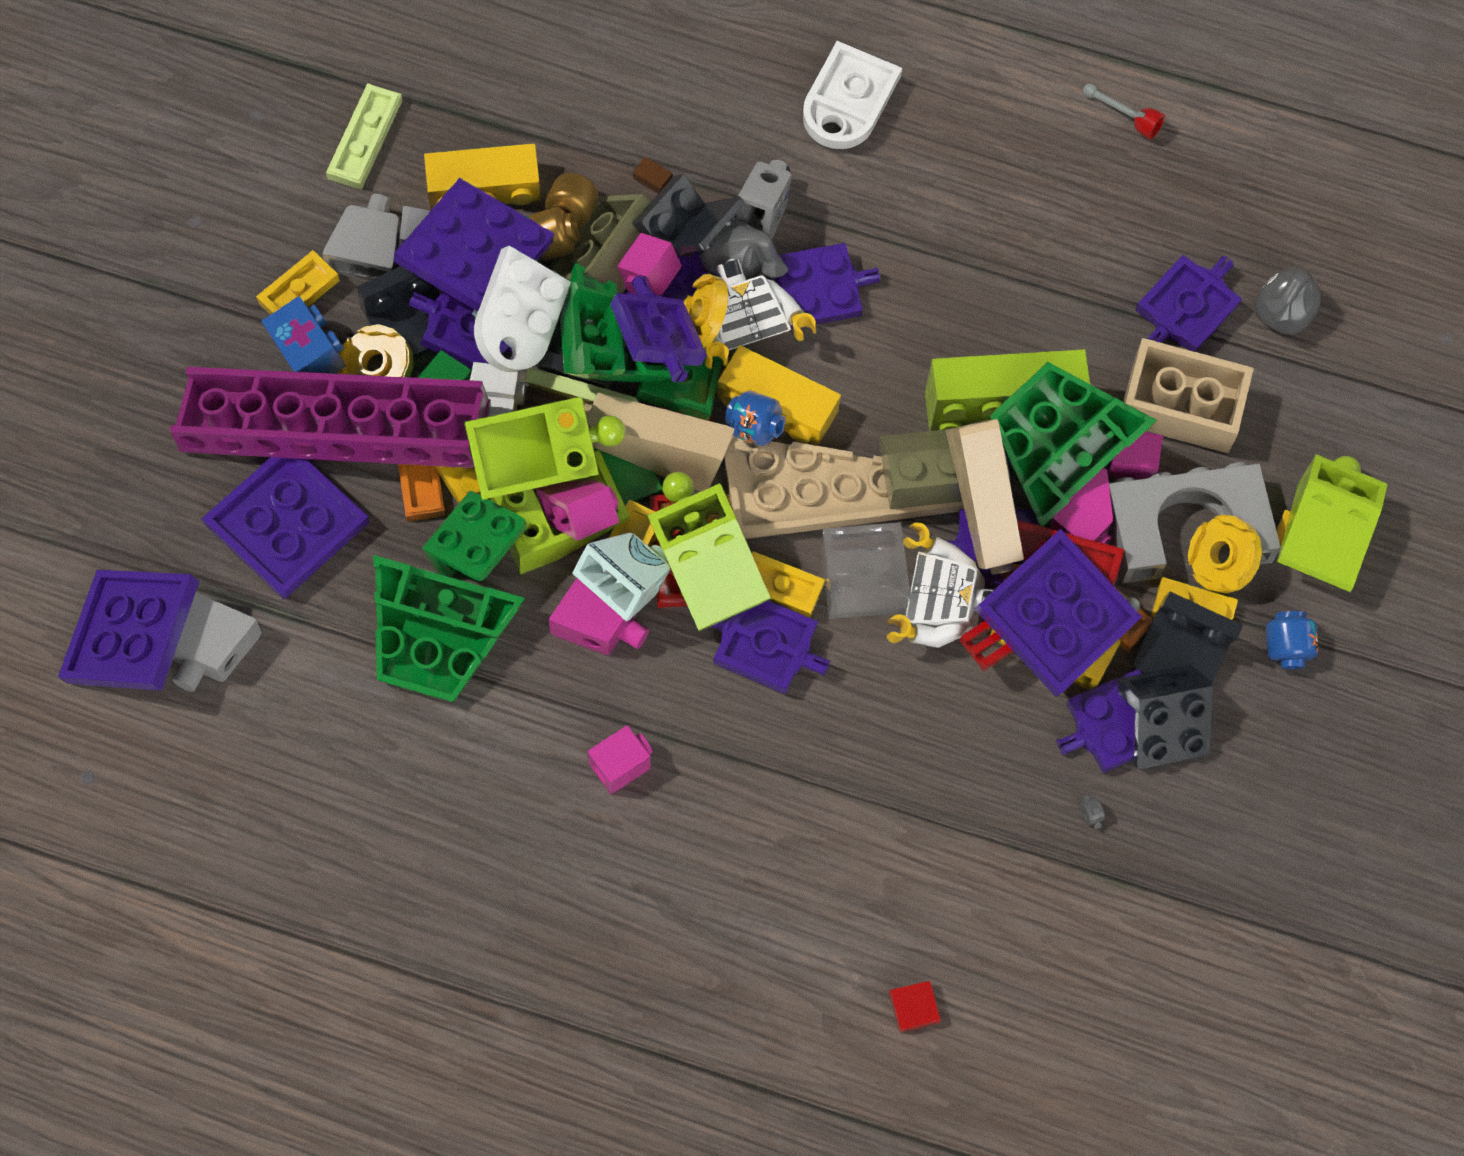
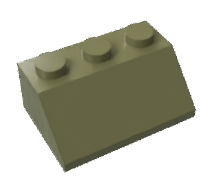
M644 194L599 196L589 221L582 227H578L580 241L575 244L574 251L569 255L555 258L548 269L557 272L561 277L570 281L572 268L575 263H578L586 268L585 275L603 284L610 280L617 284V291L624 294L623 292L626 287L617 266L640 235L632 223L651 202Z
M949 429L879 436L878 441L890 509L963 502L946 435V430ZM1004 448V454H1005V459H1006V465H1007V470H1008V476H1009V480H1010L1009 469H1008V464H1007V458H1006V453H1005V448Z

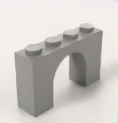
M1237 462L1223 469L1215 470L1199 467L1185 474L1172 475L1170 472H1161L1148 479L1135 480L1132 477H1124L1109 484L1113 522L1110 527L1113 546L1125 549L1119 568L1122 583L1159 579L1167 563L1158 529V515L1164 509L1174 504H1198L1209 509L1216 516L1221 514L1236 516L1253 525L1261 541L1262 556L1260 565L1273 563L1281 549L1260 464L1247 465L1244 462Z

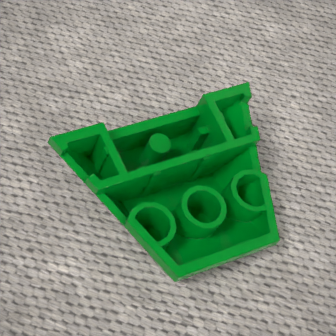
M575 263L570 277L571 284L560 318L564 373L603 381L651 382L671 380L668 368L663 363L633 361L610 305L616 293L622 294L617 291V284L610 280L603 284L585 275L586 268ZM683 365L685 371L688 373L689 365Z
M1048 361L990 415L992 420L998 419L1003 446L1036 518L1042 527L1070 502L1069 499L1126 446L1129 447L1157 421Z
M373 555L376 582L374 599L377 616V630L375 631L377 680L455 702L526 598Z

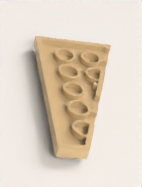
M732 435L723 457L731 508L745 539L959 512L960 509H964L963 502L890 509L880 456H874L873 458L855 456L851 451L793 442L790 445L771 441L765 446H759Z

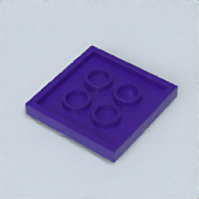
M459 178L395 251L394 262L478 312L501 249L511 246L537 262L553 243L554 233Z
M278 457L269 458L201 518L203 524L283 600L370 523L368 516L307 459Z
M1061 529L974 608L1055 697L1063 693L1142 618Z
M97 570L58 678L67 684L162 691L200 581L191 574Z

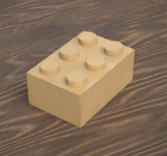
M1142 338L1134 359L1123 402L1157 420L1146 430L1147 432L1229 454L1239 432L1254 368Z

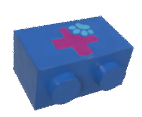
M298 296L261 321L294 372L336 374L346 367V364L339 355V352L344 350V347L332 330L325 334L321 327L326 325L327 322L315 304L308 308L301 297Z

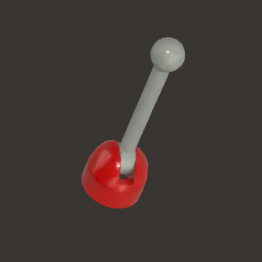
M1088 83L1083 87V94L1086 97H1095L1134 118L1135 129L1147 139H1154L1160 131L1165 120L1164 113L1153 108H1144L1136 112L1101 93L1092 83Z

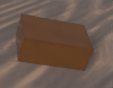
M647 157L633 171L634 180L657 194L673 178L672 172Z

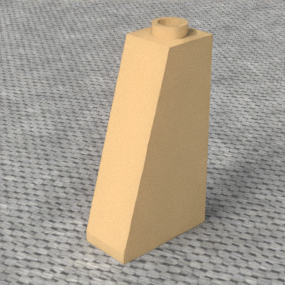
M599 392L593 405L587 403L584 405L589 428L594 427L600 418L612 415L618 417L624 423L626 429L625 437L620 444L606 447L599 442L593 443L594 448L654 471V473L663 477H667L673 472H683L692 479L694 490L699 492L710 488L735 430L732 427Z
M998 419L981 421L946 430L978 568H990L991 574L1011 571L1014 569L1013 562L1024 560Z

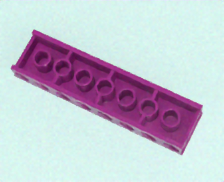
M187 367V385L176 425H171L170 433L178 446V451L185 453L475 468L465 422L489 417L491 399H488L483 382L473 380Z

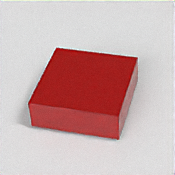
M930 981L889 991L899 1033L940 1023L941 1019Z

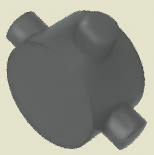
M1090 794L1083 796L1084 802L1080 803V811L1084 821L1088 826L1093 825L1094 829L1101 828V821L1105 820V814L1097 798L1091 799Z

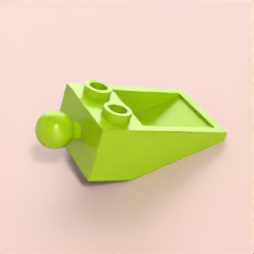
M583 397L465 422L482 500L598 475L599 469L593 443L599 442L603 446L613 447L623 441L626 433L624 423L618 417L612 415L600 418L594 427L589 428ZM568 412L574 417V423L570 428H563L559 424V417L562 413ZM573 451L579 452L583 457L582 464L578 467H572L567 461L568 455Z
M599 450L595 451L599 474L571 481L594 479L611 487L619 505L615 509L619 523L577 541L548 524L542 511L536 488L491 498V501L522 516L527 523L526 530L509 549L520 575L563 558L629 520L630 516ZM583 457L570 460L568 463L572 467H578L582 464ZM529 529L536 530L537 535L529 537Z
M1316 454L1297 485L1277 562L1351 592L1382 511L1388 484L1361 473V466L1353 457L1342 456L1332 461Z
M683 472L669 474L663 482L662 489L665 497L674 504L648 515V518L698 630L706 629L771 600L721 484L719 483L692 495L694 484L687 474ZM712 514H718L721 519L712 520V523H707V518ZM682 530L685 532V535H679L676 539H671L674 531Z

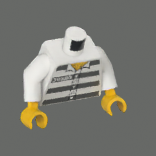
M739 259L718 265L721 278L727 283L728 306L718 335L712 344L705 349L707 355L705 366L707 368H712L713 356L720 357L723 360V365L726 366L729 350L738 348L739 345L744 346L791 330L790 325H793L794 336L798 341L804 340L801 327H810L813 333L816 334L815 318L811 314L804 313L794 298L776 282L766 279L763 275L746 280Z
M913 523L908 527L918 532L920 536L919 542L906 537L903 539V543L910 549L922 546L925 552H918L906 616L901 614L895 615L887 621L890 625H897L901 629V633L890 632L887 635V639L891 643H898L907 637L911 643L938 648L961 638L964 633L977 626L979 613L974 608L993 590L984 589L985 579L979 569H977L975 561L955 545L935 535L929 537V530L924 524Z

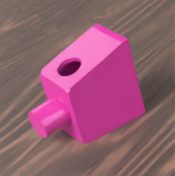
M576 578L549 618L550 633L552 635L604 655H609L619 640L638 650L643 645L650 630L633 620L636 614L626 622L578 578Z

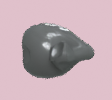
M735 220L729 226L723 227L715 236V244L707 251L699 253L701 264L720 278L721 274L718 265L736 259L740 261L746 280L755 278L759 272L767 277L776 279L782 277L788 271L769 235L742 220Z
M1297 267L1286 268L1276 273L1264 284L1255 299V314L1263 324L1270 326L1279 333L1286 335L1301 333L1311 323L1320 308L1322 299L1319 285L1307 270Z

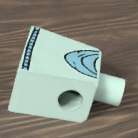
M626 533L587 544L572 574L627 622L657 594L670 571V567L662 547L658 545L648 547L635 534Z

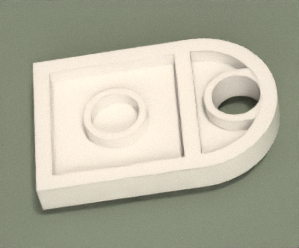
M836 41L804 102L803 123L808 134L819 144L833 149L852 148L864 142L873 131L901 77L902 68ZM830 122L836 123L841 127V131L834 134L828 133L822 126Z
M511 246L502 248L474 324L475 341L484 359L493 367L505 372H518L536 365L547 351L571 282ZM501 340L507 341L512 348L510 360L504 358L500 352Z

